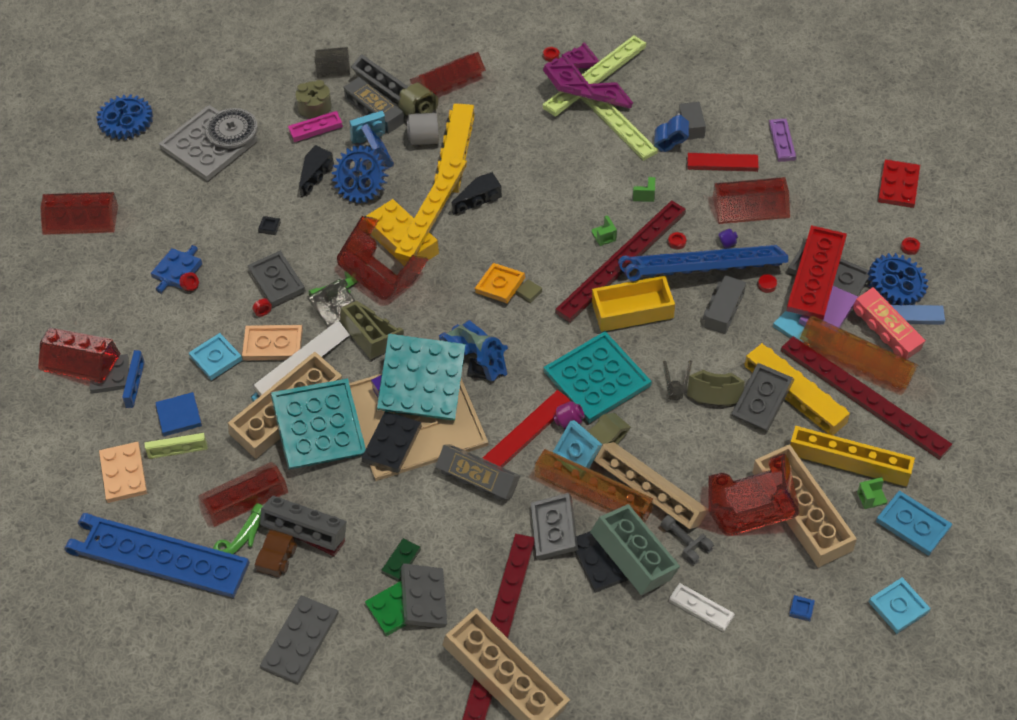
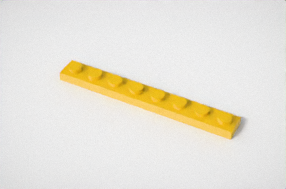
M453 156L449 157L395 250V257L409 262L413 261L467 166L466 160Z

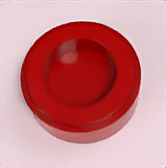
M547 47L543 50L545 61L552 62L555 58L559 59L560 52L557 48Z
M674 232L668 237V245L675 250L682 249L686 246V236L683 233Z
M908 237L902 241L901 250L905 254L914 255L919 252L920 242L917 239Z
M184 273L180 277V286L185 291L195 290L199 285V279L195 273Z
M769 274L762 275L758 281V288L765 293L775 291L777 279Z
M265 298L255 302L252 307L253 312L258 317L267 315L272 309L271 303Z

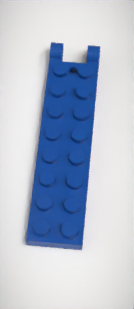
M768 245L635 257L622 256L618 261V266L625 272L629 280L636 281L641 275L652 277L659 273L672 275L674 272L692 273L695 270L708 272L710 269L728 270L730 267L744 269L746 266L763 267L765 264L780 266L782 263H788V255L779 246ZM626 260H630L631 264H629L626 268H623V262ZM634 268L637 269L635 276H629V272Z
M83 513L78 521L80 527L91 530L85 542L69 539L64 548L71 555L86 556L231 598L235 597L250 563L248 558L110 521L88 513Z

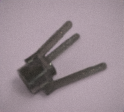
M691 360L688 361L683 385L679 381L670 380L667 361H663L667 382V398L669 400H680L683 398V393H687V383L692 365Z

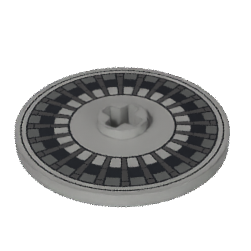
M229 108L214 114L208 120L205 131L207 138L212 144L221 148H236L247 144L254 138L258 125L256 118L249 111L240 108Z

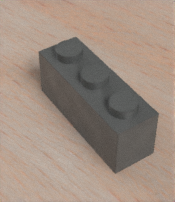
M726 275L722 282H718L716 287L717 293L712 295L709 303L710 308L706 309L703 315L705 328L723 334L727 333L744 296L746 282Z

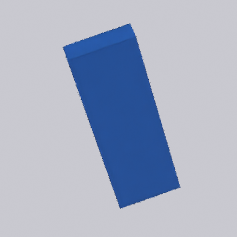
M134 350L122 396L126 408H133L135 405L145 361L142 352L139 350Z

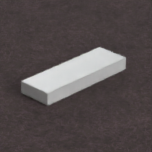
M681 583L678 584L669 598L670 603L723 633L735 616V613Z

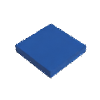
M368 124L362 126L361 128L372 149L377 150V154L382 155L381 160L386 161L385 164L388 168L394 166V162L383 141Z
M193 392L155 402L163 436L202 426Z

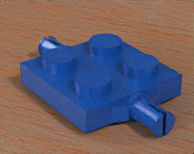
M191 245L187 252L171 248L154 268L151 276L161 281L155 288L157 292L162 293L167 286H175L182 289L180 277L184 273H195L203 263L200 258L193 256L198 251L196 246Z

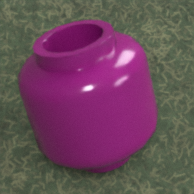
M573 401L558 406L556 415H554L557 426L561 425L563 429H566L569 422L573 420L581 425L582 419L585 418L581 405Z

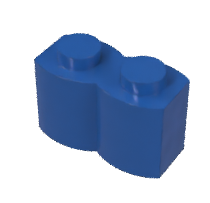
M677 115L671 118L668 123L659 125L654 133V147L661 152H667L676 144L686 141L689 137V121L682 115Z

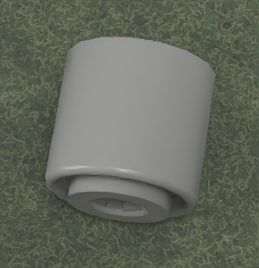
M437 113L409 115L407 131L408 140L411 141V145L439 144Z

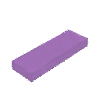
M787 119L769 120L778 162L796 160Z

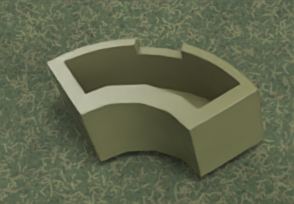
M701 370L689 375L687 395L698 403L732 406L740 399L744 391L745 381L733 373L714 374Z
M610 413L602 415L598 423L588 432L601 444L614 442L618 445L631 426L617 414Z

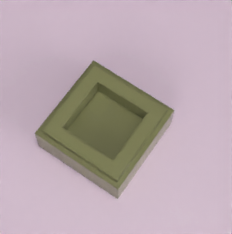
M527 279L517 289L516 294L531 303L542 293V288Z

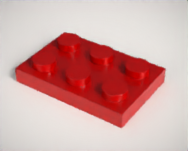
M885 159L878 202L914 208L920 165Z

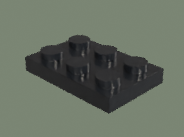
M385 411L361 457L362 462L399 473L422 427L421 422Z
M590 531L577 536L578 550L574 552L595 593L629 580Z

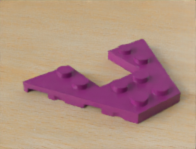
M585 42L580 47L573 48L572 51L562 54L561 58H555L552 62L544 65V73L558 91L632 108L633 102L617 82L589 84L578 69H590L599 62Z

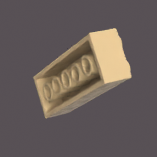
M313 352L229 421V434L257 459L281 438L270 396L271 392L341 380L342 375L319 354Z
M790 444L755 460L754 476L818 568L854 550L857 538Z
M477 608L445 635L442 646L517 720H555L566 709L570 699Z

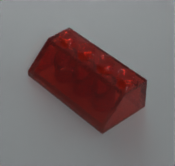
M475 52L411 78L410 81L412 84L418 82L435 95H438L437 91L439 90L445 92L452 89L453 84L457 83L459 86L466 83L467 78L472 77V79L482 76L481 72L486 71L479 52Z
M785 177L714 183L713 201L719 224L790 218L789 189Z
M115 193L43 194L40 207L43 235L114 233L118 211Z
M49 327L40 341L38 368L45 372L103 383L121 353L112 339Z
M269 462L198 495L213 526L216 527L252 510L256 503L263 505L272 496L280 497L288 493L285 479L277 465Z

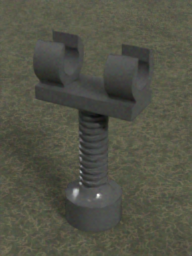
M667 515L662 520L660 526L666 531L672 530L687 544L682 556L691 565L694 566L699 562L698 559L700 557L694 551L699 546L706 553L714 549V543L709 538H706L704 533L696 540H693L677 525V520L672 516Z

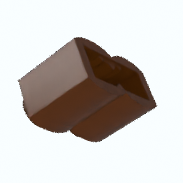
M270 530L256 558V571L278 578L281 577L282 573H286L289 566L288 559L290 555H294L297 548L294 536Z

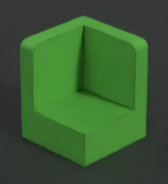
M648 177V187H633V201L654 202L655 177Z
M608 215L604 216V225L591 230L599 246L614 242L617 237L616 227Z
M882 477L859 483L857 494L864 510L887 504V499L882 491L884 483Z

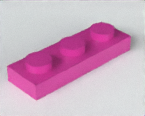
M337 111L290 125L288 129L293 141L297 142L341 128L343 124Z

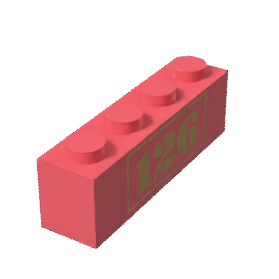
M874 287L856 298L853 306L856 315L861 317L868 327L874 330L881 340L892 348L897 357L906 361L922 349L926 340Z

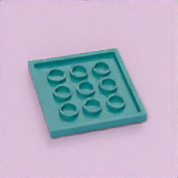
M606 331L543 367V372L571 401L581 405L588 423L593 422L652 385V381Z
M388 334L377 410L455 421L466 344Z
M348 378L271 392L270 396L288 470L364 454L366 448Z

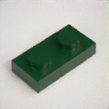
M403 538L381 569L382 574L400 582L402 579V565L404 563L412 564L421 551V547Z

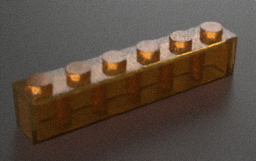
M811 316L808 319L800 336L805 345L820 348L822 353L839 357V361L845 364L851 363L859 371H868L874 374V377L878 380H887L898 389L908 388L919 366L815 316Z
M547 449L543 450L535 463V477L604 509L614 511L629 504L644 523L652 512V497Z

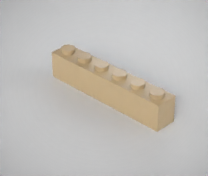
M614 442L603 444L594 460L689 529L699 527L709 511L705 506Z

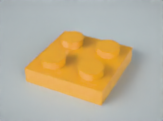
M493 263L476 285L475 292L508 303L525 280V273Z

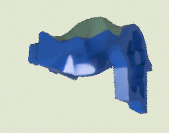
M470 320L461 325H455L448 333L443 332L439 335L440 341L466 344L464 355L476 353L477 363L482 365L486 378L489 381H494L499 374L507 375L504 352L508 349V346L502 344L498 338L488 336Z

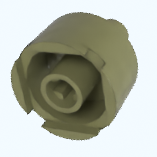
M311 81L297 86L296 100L300 115L312 119L327 114L329 110L331 111L330 90L324 84V81Z
M418 82L410 85L407 89H403L399 94V108L408 117L410 114L432 113L438 107V97Z

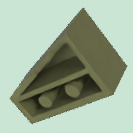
M358 301L341 307L340 323L370 359L386 353L388 334L403 335L404 333L402 328H396L389 324V320L376 316L373 310Z

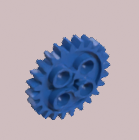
M123 94L122 98L116 96V100L110 98V103L104 102L105 107L100 106L101 111H97L98 116L96 117L101 132H105L106 136L110 135L112 139L117 136L118 140L122 136L127 140L128 136L134 138V134L140 135L139 131L145 132V127H150L149 123L153 122L151 105L144 98L139 99L138 95L133 98L132 94L128 97Z
M362 145L359 146V149L356 146H353L352 150L347 148V154L341 152L342 159L336 158L339 164L333 165L337 171L332 172V174L336 175V178L332 179V181L338 183L334 187L340 189L338 194H344V199L349 198L351 202L356 200V203H361V201L368 203V198L374 200V194L380 196L378 190H385L382 184L388 183L384 180V177L389 176L384 173V171L388 170V167L383 166L386 161L380 160L382 155L377 154V150H371V147L366 146L365 148ZM354 161L355 166L353 169H351L350 164ZM371 162L372 166L367 170V164ZM353 179L354 184L350 187L349 181ZM370 179V186L366 188V181Z
M888 253L886 257L881 255L880 258H876L870 266L867 279L871 281L869 286L875 287V290L887 302L890 300L891 305L898 303L900 306L903 303L904 305H915L916 302H920L926 294L928 280L924 279L926 273H921L923 268L916 267L917 262L912 264L911 258L905 260L903 254L899 258L897 253L893 257Z

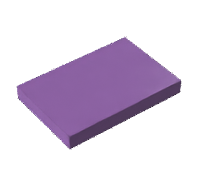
M833 286L824 320L802 315L799 319V324L834 338L851 312L858 296Z

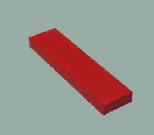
M688 153L687 170L758 172L759 168L757 154Z

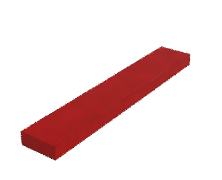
M556 390L492 448L483 459L504 467L554 421L557 407L571 400L559 390Z

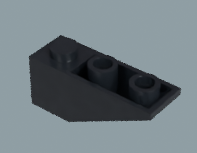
M317 145L304 158L299 182L302 198L312 191L313 186L320 182L328 170L330 171L334 165L332 152Z
M490 172L476 177L451 202L452 214L463 213L468 209L480 207L482 204L501 198V184L494 173Z

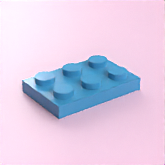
M900 490L876 519L878 524L930 556L952 527V523Z

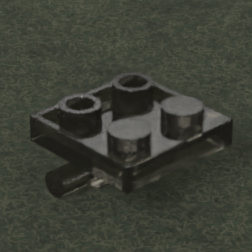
M348 47L315 50L317 78L350 75Z
M338 279L308 296L309 302L327 328L336 321L340 322L341 307L355 302L346 288L348 284L345 279Z

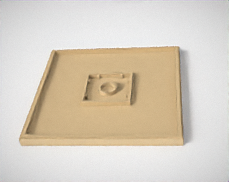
M382 373L349 383L365 448H367L385 412L377 410L378 398L373 392L371 383L372 379L382 375ZM462 379L460 381L455 421L390 412L420 421L422 427L399 473L370 465L375 481L437 462L443 445L452 444L467 452L489 446Z

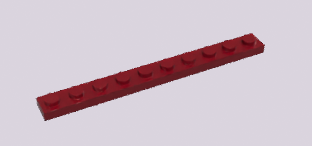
M671 200L555 309V313L570 323L592 302V289L609 286L623 273L618 266V261L622 256H641L686 213V209ZM624 261L622 267L626 268L631 264V261Z
M791 337L781 347V352L940 460L951 449L952 443L796 337Z
M516 533L490 621L508 639L535 544L534 537ZM475 677L462 720H486L493 695Z

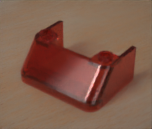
M361 216L338 253L337 263L378 298L390 300L415 282L429 259L412 255L405 267L396 275L373 256L377 243L370 234L379 220L377 218Z

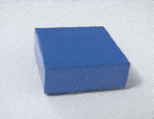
M794 595L789 616L810 621L815 600Z

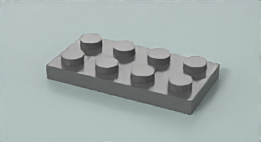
M806 243L798 251L787 272L793 275L797 274ZM841 258L833 286L859 296L868 282L869 270Z
M301 595L261 662L260 668L299 685L339 614L338 610Z

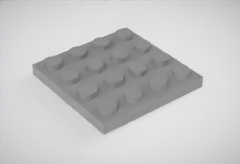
M210 105L159 143L160 149L207 181L258 141L257 136H254L250 142L236 148H221L212 144L207 138L205 128L208 120L219 111Z

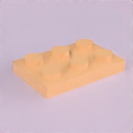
M302 325L246 326L242 352L243 361L287 360L301 349Z
M139 442L99 450L107 503L147 494Z

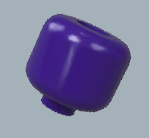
M726 229L718 234L725 249L737 244L736 239L738 236L736 231L733 232L731 229Z

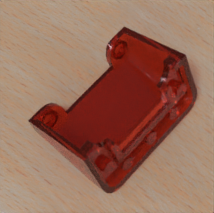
M785 453L776 455L769 460V471L733 481L732 477L726 473L708 476L709 513L723 534L729 536L737 535L789 520L799 515V503L790 462Z

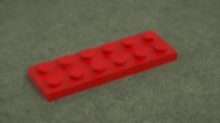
M811 225L786 311L824 320L847 233Z

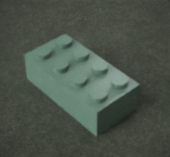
M629 504L600 516L590 531L641 595L669 582L680 568V565Z

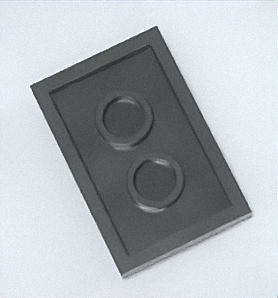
M281 251L248 265V270L272 307L306 292L304 285Z
M758 363L732 415L768 432L794 382V378Z
M570 493L532 502L531 510L536 557L541 560L577 551L575 519Z
M404 563L401 567L404 624L445 628L447 626L443 568Z

